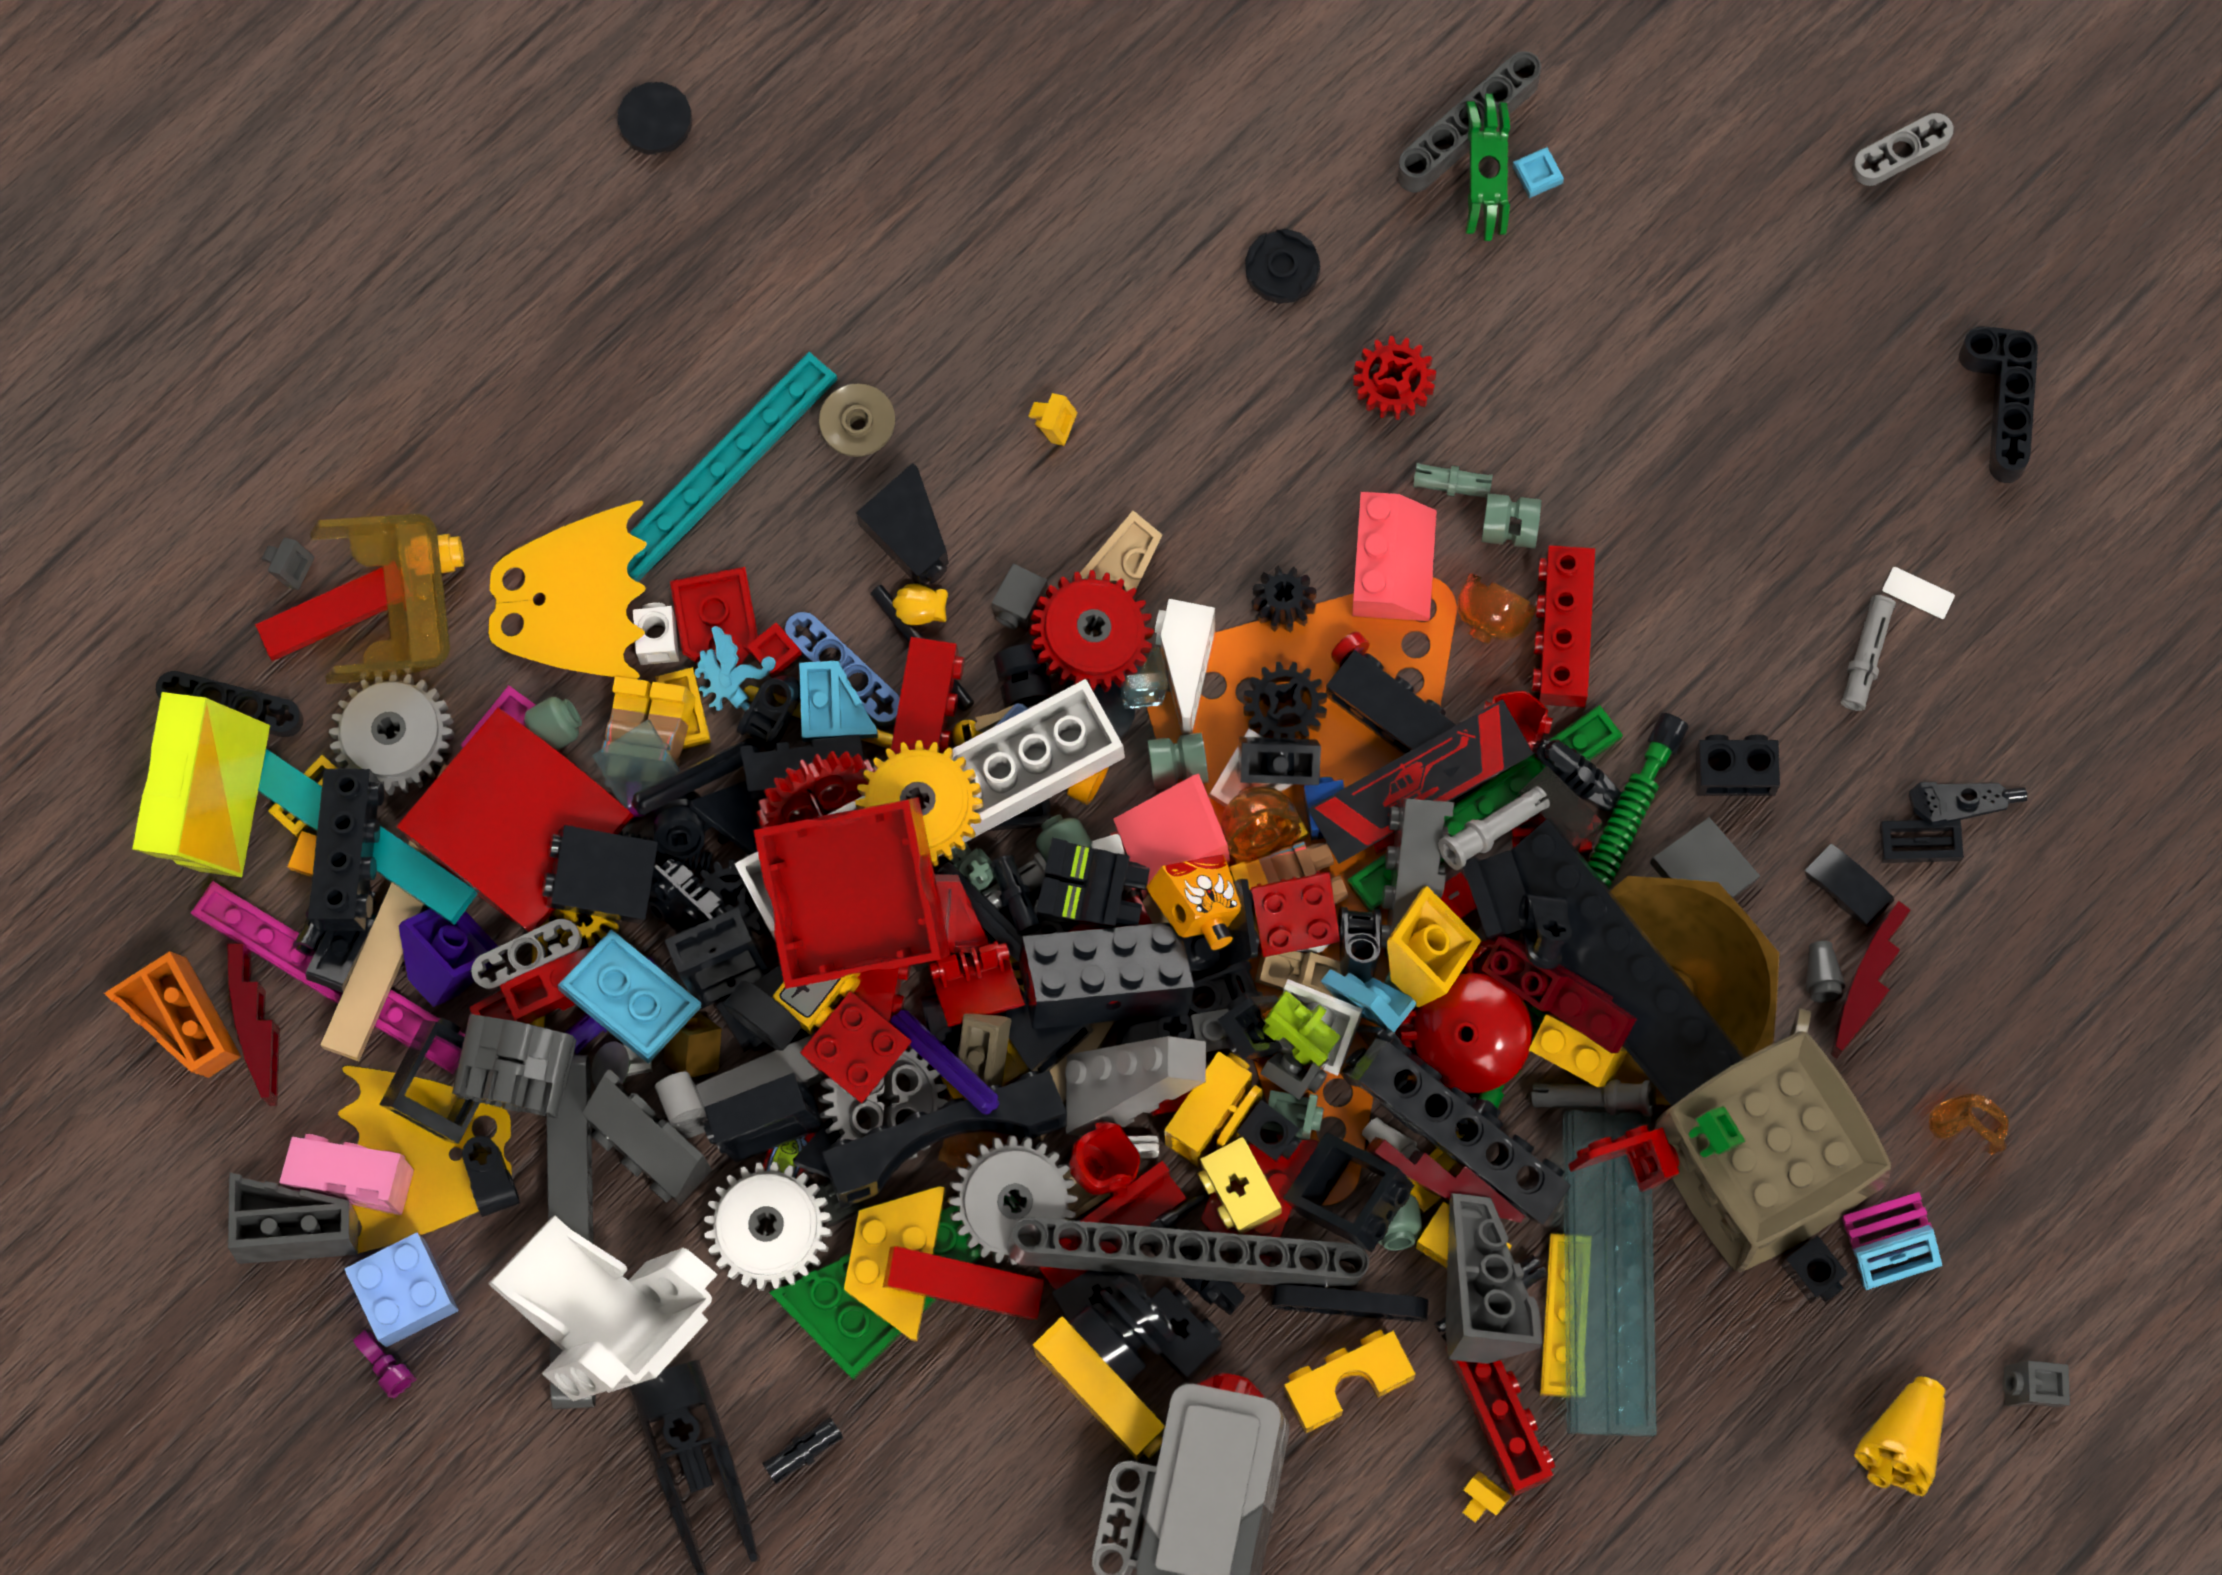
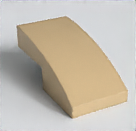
M1293 951L1263 957L1261 953L1254 982L1284 990L1289 979L1334 997L1321 980L1330 969L1341 974L1340 961L1312 952L1303 954Z

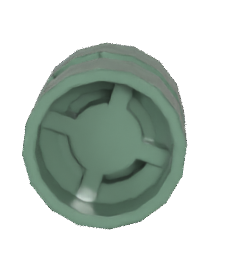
M1488 493L1481 542L1503 545L1506 540H1511L1514 546L1535 549L1542 500L1520 497L1516 502H1512L1509 495ZM1510 517L1521 519L1520 524L1509 525Z
M1201 732L1180 735L1175 744L1169 738L1147 740L1154 790L1171 788L1176 785L1178 779L1184 781L1196 774L1200 775L1202 783H1209Z

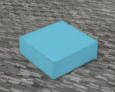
M1548 147L1513 162V169L1529 198L1563 184L1564 177Z

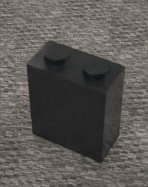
M564 825L559 830L558 835L552 834L548 857L554 858L552 873L546 872L542 886V896L548 897L546 907L640 924L646 918L658 842Z

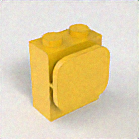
M1218 1051L1206 1069V1082L1191 1090L1165 1128V1146L1199 1167L1201 1164L1200 1159L1208 1154L1216 1141L1217 1150L1236 1141L1239 1137L1237 1131L1259 1101L1262 1100L1263 1090L1256 1085L1252 1088V1073L1248 1071L1249 1064L1233 1053L1225 1056Z

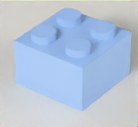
M418 1232L344 1269L377 1340L385 1347L459 1311L426 1240Z

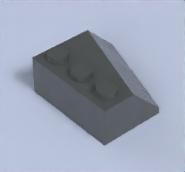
M609 1069L603 1075L582 1112L590 1126L595 1130L590 1136L606 1151L614 1147L624 1157L619 1162L634 1176L638 1177L641 1173L645 1174L653 1182L649 1188L661 1200L667 1203L672 1198L678 1205H681L712 1171L704 1155L664 1119L659 1120L655 1116L656 1113L641 1097L633 1092L628 1095L619 1081L620 1078Z

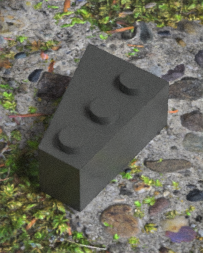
M229 1172L228 1249L238 1264L358 1255V1216L348 1200L302 1189L301 1191L283 1188L279 1187L277 1183L268 1181L262 1183Z

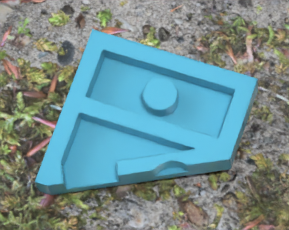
M839 661L799 663L803 742H809L813 739L860 735V739L878 738L875 724L870 719Z

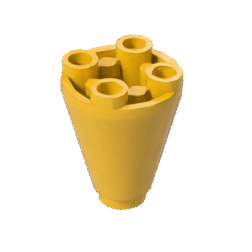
M1916 1377L1914 1382L1907 1385L1858 1443L1854 1456L1869 1471L1867 1479L1882 1488H1888L1891 1484L1904 1488L1917 1496L1926 1495L1936 1474L1944 1417L1945 1388L1940 1383L1928 1377Z

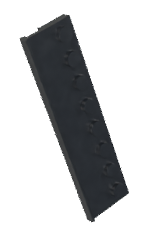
M1546 819L1510 850L1513 853L1527 894L1566 899L1572 935L1569 941L1562 946L1560 965L1612 996L1613 1003L1637 1018L1623 1047L1671 1106L1719 1073L1746 1058L1552 819Z

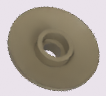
M866 384L846 385L831 393L823 403L819 414L820 431L826 443L838 453L851 457L867 456L880 450L891 438L895 428L894 408L888 397L873 386ZM861 420L865 422V426L861 430H855L851 427L853 422Z

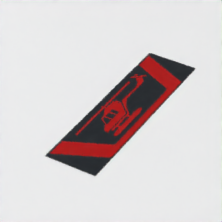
M1502 699L1310 807L1308 810L1340 864L1395 833V830L1388 829L1390 807H1397V799L1407 798L1449 802L1533 755V752ZM1460 766L1452 778L1442 772V770Z

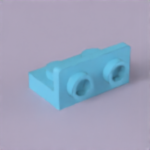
M1330 969L1321 980L1335 998L1362 1008L1361 1017L1385 1030L1389 1028L1395 1032L1416 1006V1002L1412 997L1375 978L1363 983L1351 973L1343 976Z

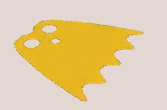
M634 501L563 526L514 550L498 561L491 570L490 591L496 599V608L489 617V638L491 642L513 655L557 668L609 677L639 678V673L629 667L624 660L623 654L625 649L643 637L645 632L628 619L626 609L633 599L645 591L646 587L628 575L627 567L630 560L642 551L647 543L629 534L626 526L629 518L644 502ZM511 568H520L525 573L524 584L518 590L510 591L506 589L502 581L504 574ZM537 593H543L546 598L545 602L540 606L535 605L533 602V598ZM511 613H518L524 621L523 629L515 636L505 635L501 628L503 619Z
M344 1066L342 1068L344 1073L359 1084L361 1091L356 1101L338 1112L340 1118L352 1124L359 1132L358 1145L364 1146L367 1149L391 1151L404 1155L405 1160L414 1169L402 1216L352 1205L362 1226L361 1234L358 1237V1253L395 1244L416 1232L420 1235L426 1234L479 1211L471 1190V1182L463 1158L453 1161L449 1157V1151L452 1148L458 1147L463 1151L466 1142L475 1137L472 1132V1124L478 1117L485 1115L495 1120L497 1131L491 1140L502 1151L507 1170H509L512 1176L511 1164L504 1156V1146L511 1137V1120L509 1113L502 1106L500 1108L480 1103L459 1144L447 1142L379 1105L395 1073L355 1066ZM418 1077L413 1078L404 1095L446 1119L458 1098L452 1094V1086ZM484 1148L478 1150L479 1156L473 1160H477L481 1165L486 1164V1156L492 1153H488Z

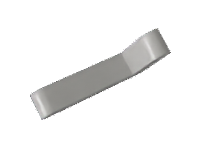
M814 1034L787 1045L783 1051L775 1050L697 1085L694 1084L688 1072L675 1073L660 1080L655 1084V1089L670 1125L685 1139L692 1138L705 1132L703 1122L707 1121L708 1118L704 1107L793 1072L807 1087L828 1079L829 1077L825 1073L813 1068L808 1063L809 1060L800 1054Z

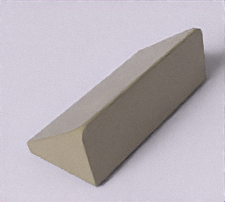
M965 1014L962 1021L958 1058L989 1087L993 1085L1002 1086L1011 1018L995 1015Z

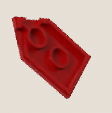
M740 567L670 581L683 655L697 664L701 661L699 653L703 650L707 653L709 649H713L716 656V645L711 628L718 626L723 630L724 634L731 635L732 642L738 647L736 654L739 660L736 667L741 665L749 655L746 646L758 637L746 568Z

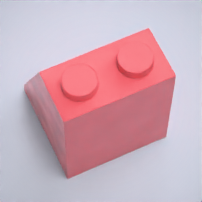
M1199 774L1185 779L1113 818L1116 831L1110 833V835L1119 834L1124 852L1130 856V862L1150 868L1147 885L1163 865L1224 854L1228 867L1231 866L1227 842ZM1147 888L1146 890L1140 889L1143 899H1145L1150 893Z

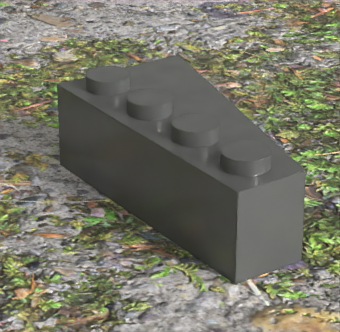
M1406 798L1397 799V807H1390L1388 829L1395 830L1394 844L1393 846H1387L1385 856V869L1391 870L1390 886L1384 885L1382 893V909H1388L1387 925H1381L1380 948L1385 949V957H1388V938L1421 889L1428 886L1439 898H1442L1446 875L1444 866H1440V858L1443 857L1440 853L1438 842L1444 836H1450L1448 834V827L1443 826L1444 816H1453L1454 802Z

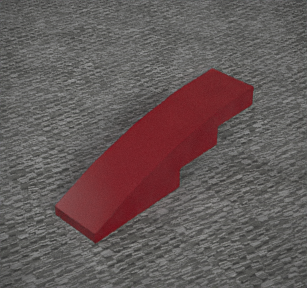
M1899 900L1873 937L1851 980L1839 1014L1831 1055L1836 1059L1842 1054L1890 991L1878 980L1900 952V949L1889 940L1911 911Z
M243 943L227 944L229 991L234 1023L245 1062L261 1098L269 1106H277L280 1028L273 1020H265L266 990L258 982H250L251 952Z
M1375 1137L1365 1149L1372 1155L1398 1167L1410 1181L1449 1201L1452 1193L1489 1197L1492 1199L1500 1218L1519 1223L1525 1218L1520 1211L1465 1165L1455 1163L1449 1171H1446L1428 1154L1415 1150L1407 1159L1389 1142Z

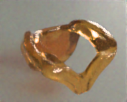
M1963 1094L1953 1097L1937 1105L1929 1115V1130L1938 1139L1951 1138L1969 1125L1982 1137L1991 1142L1988 1148L1989 1154L1993 1155L1997 1152L2005 1151L2007 1148L2004 1139L2009 1127L2008 1117L1998 1105L1984 1096ZM1973 1107L1986 1111L2001 1123L1997 1133L1983 1126L1973 1115Z

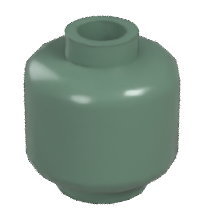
M558 697L547 698L528 709L524 716L525 727L557 751L574 742L579 736V727L582 726L581 717L574 705L568 699L562 701Z
M1056 815L1046 820L1041 825L1043 831L1036 839L1037 849L1046 863L1052 837L1092 848V841L1081 821L1073 817L1063 819L1061 815Z
M1410 1194L1407 1203L1399 1209L1390 1223L1387 1234L1378 1242L1385 1249L1392 1251L1407 1249L1414 1245L1415 1240L1420 1237L1423 1231L1419 1203L1415 1196Z

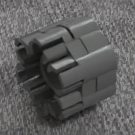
M470 1014L452 1094L465 1100L473 1099L474 1102L490 1104L500 1108L502 1106L503 1109L560 1118L577 1040L570 1034L522 1022Z

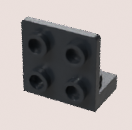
M1238 879L1233 882L1241 903V911L1227 927L1233 938L1227 946L1212 950L1204 934L1183 938L1191 973L1221 971L1231 965L1243 963L1258 956L1259 936L1254 927L1252 912L1254 902L1247 879Z

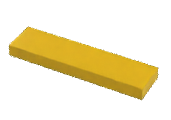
M1550 1233L1540 1384V1395L1579 1399L1582 1396L1591 1236Z

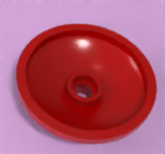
M1481 973L1460 974L1447 994L1419 1007L1414 1022V1031H1417V1039L1414 1040L1418 1056L1443 1076L1441 1082L1446 1087L1452 1089L1455 1086L1465 1093L1490 1091L1501 1087L1513 1079L1527 1061L1530 1054L1529 1048L1533 1040L1532 1021L1523 999L1491 976ZM1465 1026L1470 1027L1474 1032V1036L1469 1042L1465 1041L1461 1036V1031Z

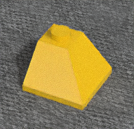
M1428 886L1421 889L1387 940L1391 981L1404 994L1412 997L1418 1008L1447 994L1481 942L1479 937Z

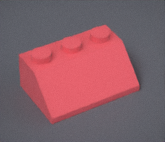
M1361 492L1352 616L1430 621L1437 510L1400 494Z

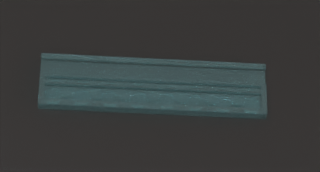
M1582 1110L1567 1111L1563 1115L1564 1180L1571 1185L1564 1195L1567 1434L1653 1437L1656 1435L1652 1189L1643 1192L1639 1191L1627 1155L1570 1172L1568 1166L1570 1162L1578 1158L1576 1152L1588 1147L1589 1143L1606 1137H1611L1614 1140L1624 1136L1625 1132L1647 1125L1649 1131H1651V1116H1644L1638 1113L1611 1115L1607 1112L1591 1113L1582 1112Z

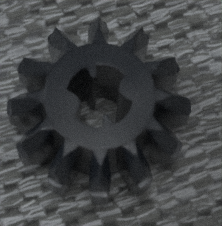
M1277 566L1274 577L1263 572L1261 575L1262 584H1255L1252 588V593L1255 596L1251 601L1252 609L1260 611L1258 614L1259 622L1262 624L1271 620V629L1274 632L1279 628L1280 624H1285L1287 631L1291 633L1294 621L1305 626L1307 624L1306 614H1314L1316 610V604L1313 600L1317 597V591L1314 587H1309L1310 577L1306 574L1297 578V569L1294 566L1289 570L1288 574H1283L1281 567ZM1283 596L1282 602L1278 601L1277 598ZM1287 596L1291 598L1290 601L1285 602Z

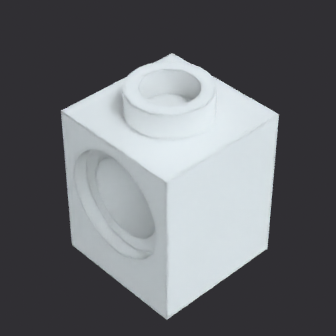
M648 603L643 605L642 609L633 610L634 624L645 632L643 637L635 641L636 655L640 664L678 662L677 625L672 606H665L663 603ZM654 626H663L665 628L664 633L658 638L646 636L648 630Z

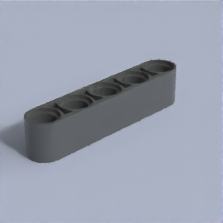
M1527 51L1517 52L1404 150L1400 156L1398 167V181L1401 187L1413 193L1425 190L1470 150V141L1468 140L1469 126L1461 122L1464 118H1468L1466 102L1475 101L1481 122L1479 131H1483L1485 94H1498L1504 97L1505 100L1502 102L1507 103L1509 115L1532 96L1538 89L1541 62L1539 58ZM1518 71H1527L1532 76L1529 78H1520L1515 73ZM1494 102V103H1495V107H1496L1498 125H1499V108H1498V107H1499V103H1500V102ZM1446 142L1451 147L1446 150H1440L1434 144ZM1416 165L1423 168L1424 171L1419 174H1413L1407 168Z

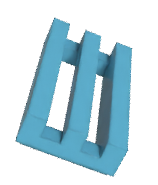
M1930 1225L1853 1249L1858 1261V1271L1862 1276L1860 1278L1861 1283L1866 1290L1942 1266L1934 1230ZM1927 1240V1242L1920 1243V1244H1917V1245H1914V1246H1911V1247H1908V1248H1905V1249H1901V1250H1898V1251H1895V1252H1892V1253H1889V1254H1886V1255H1882V1256H1879V1257H1876V1258L1867 1260L1868 1258H1872V1257H1875V1256H1878V1255H1881V1254H1884V1253H1887V1252H1891V1251H1894V1250H1897V1249H1900V1248H1903V1247H1906V1246H1909V1245H1913V1244H1916V1243H1919V1242H1922V1241ZM1930 1252L1929 1257L1871 1275L1870 1270L1889 1264H1897L1908 1260V1258Z

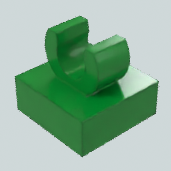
M1725 1106L1710 1110L1697 1118L1696 1121L1699 1126L1694 1127L1688 1134L1691 1139L1701 1134L1706 1135L1709 1140V1146L1700 1152L1702 1157L1725 1153L1745 1142L1744 1137Z

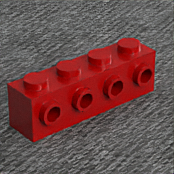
M1549 545L1546 558H1539L1538 581H1545L1544 595L1537 594L1536 618H1543L1542 632L1535 631L1534 655H1541L1540 669L1533 668L1532 692H1539L1538 701L1543 705L1585 708L1589 683L1595 548Z
M1451 1360L1512 1497L1550 1481L1553 1476L1551 1469L1555 1468L1554 1461L1547 1446L1540 1447L1534 1434L1538 1430L1536 1421L1530 1409H1523L1517 1394L1521 1393V1389L1513 1371L1506 1372L1501 1360L1488 1364Z

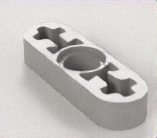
M1932 113L1860 150L1855 157L1852 167L1854 178L1863 185L1873 186L1942 151L1948 146L1953 135L1951 120L1943 114ZM1930 127L1934 130L1941 129L1943 131L1940 139L1936 135H1931L1924 139L1921 147L1920 139L1928 134ZM1896 142H1907L1913 148V154L1905 158L1899 157L1894 153L1892 146ZM1883 153L1885 154L1886 159L1878 164L1875 173L1871 169H1863L1865 160L1870 164H1874L1882 159Z
M556 919L480 955L472 965V977L479 986L487 990L500 989V985L530 970L576 952L582 943L581 931L577 925L567 919ZM561 927L566 932L572 931L573 935L568 938L569 945L565 948L559 943L549 946L548 949L552 952V955L546 957V950L538 940V937L543 935L544 940L549 942L558 937L556 930ZM526 943L533 944L538 951L536 961L528 966L519 964L516 958L518 948ZM507 952L508 960L516 969V972L510 974V969L505 967L496 972L497 979L493 982L487 977L482 978L481 974L486 971L485 964L489 961L494 966L505 963L506 960L502 957V954Z

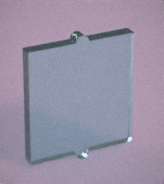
M650 720L644 721L592 755L606 778L605 786L612 788L619 802L627 809L632 808L631 801L633 800L634 793L680 771L668 751L670 749L669 744L663 743Z

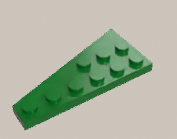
M1011 1194L1010 1197L1004 1196L1003 1203L1009 1205L1011 1210L1016 1208L1015 1202L1020 1204ZM953 1205L942 1210L934 1255L975 1264L982 1257L978 1254L981 1244L978 1243L970 1248L965 1244L970 1234L959 1235L956 1232V1229L963 1223L961 1220H952L950 1214L957 1211L958 1206ZM850 1254L841 1257L839 1261L818 1271L810 1272L806 1277L802 1276L801 1279L795 1281L794 1285L781 1286L769 1293L837 1365L854 1380L902 1333L844 1291ZM926 1297L923 1313L937 1299Z

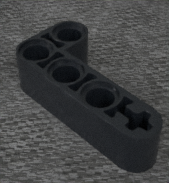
M1981 326L1971 329L1966 335L1960 348L1959 360L1962 366L1969 371L1996 374L1989 468L1993 478L1997 481L2013 483L2022 476L2031 455L2038 345L2034 336L2029 332ZM1971 345H1981L1987 350V353L1977 354L1972 350ZM2009 349H2020L2026 357L2016 358L2011 355ZM2016 384L2021 387L2023 393L2014 394L2008 390L2006 385ZM2011 419L2016 421L2021 429H2009L2005 425L2004 420ZM2009 447H2014L2011 452V463L2014 465L2008 464V458L2005 457Z

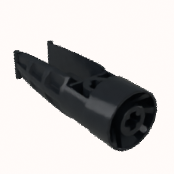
M694 1360L664 1369L654 1379L628 1386L662 1490L697 1575L708 1574L669 1458L679 1456L691 1493L703 1490L714 1485L702 1450L703 1446L711 1444L749 1559L752 1562H758L760 1556L757 1554L737 1471L700 1361ZM704 1404L706 1405L717 1439L709 1437L701 1440L703 1434L702 1424L692 1414V1409ZM664 1419V1437L671 1446L678 1449L660 1455L650 1423ZM680 1420L687 1425H693L694 1431L688 1433L690 1439L685 1442L681 1437L673 1436V1429L678 1428L676 1423Z

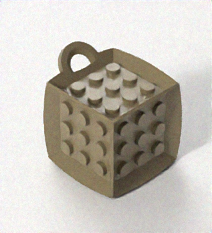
M1798 1008L1789 1037L1748 1056L1719 1073L1666 1110L1656 1122L1655 1130L1663 1127L1669 1144H1672L1678 1153V1170L1680 1174L1672 1178L1710 1240L1734 1271L1743 1272L1761 1264L1818 1233L1855 1208L1866 1198L1880 1191L1886 1185L1890 1176V1160L1869 1119L1834 1065L1808 1034L1811 1011ZM1725 1106L1744 1137L1745 1142L1725 1153L1702 1157L1700 1152L1709 1146V1140L1706 1135L1701 1134L1691 1139L1688 1134L1694 1127L1699 1126L1696 1121L1697 1118L1710 1110Z

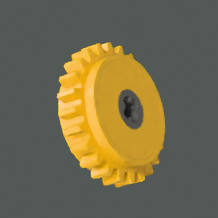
M917 740L915 750H909L906 743L903 742L900 748L901 753L895 755L888 748L886 750L888 760L885 762L878 758L873 760L877 769L875 773L868 770L864 771V777L869 783L868 785H858L857 789L859 794L865 796V799L856 800L855 805L857 809L922 797L925 809L922 810L931 860L932 864L937 866L938 855L944 854L946 858L951 860L953 859L951 849L954 846L961 850L966 848L962 839L964 835L970 838L975 837V831L970 824L981 823V816L974 812V810L983 808V801L973 796L982 792L979 783L970 784L976 777L974 770L969 769L963 772L966 761L963 757L953 761L954 753L951 748H947L941 754L936 742L932 743L929 750H924L921 740Z

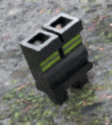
M1052 837L1045 877L1043 878L1037 907V916L1104 928H1115L1116 925L1136 926L1139 924L1142 904L1122 900L1124 886L1146 890L1150 868L1130 862V856L1081 846ZM1059 880H1064V881H1069V882H1074V883L1082 884V886H1080V885H1075V884H1070V883H1065V882H1060Z

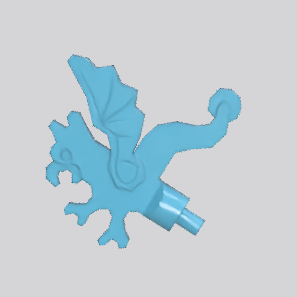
M714 626L711 630L716 645V656L713 649H709L707 653L704 650L699 653L701 661L698 662V668L695 669L694 673L697 678L701 677V673H704V679H709L711 686L709 688L701 686L699 691L703 692V697L708 696L711 692L716 693V698L714 702L709 704V707L715 706L717 711L722 710V698L726 697L736 709L741 707L746 712L750 707L747 703L749 697L739 685L746 678L760 680L766 677L776 667V661L773 657L768 656L762 660V669L749 664H741L736 667L739 660L736 654L738 647L732 642L730 634H724L721 628Z

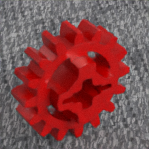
M1389 336L1388 345L1383 346L1377 339L1374 341L1373 352L1366 348L1362 350V359L1364 361L1355 362L1354 371L1358 374L1353 376V386L1360 387L1357 390L1358 400L1368 398L1366 403L1367 411L1378 407L1380 408V418H1384L1388 411H1392L1395 420H1399L1403 410H1406L1410 416L1415 415V404L1426 407L1428 400L1426 395H1433L1435 385L1431 382L1436 379V370L1428 369L1432 365L1431 356L1421 357L1422 345L1419 344L1414 349L1409 348V338L1405 337L1402 344L1399 345L1396 344L1394 336ZM1377 363L1379 372L1373 374V378L1369 380V373ZM1420 376V383L1412 393L1410 384L1415 382L1416 378Z

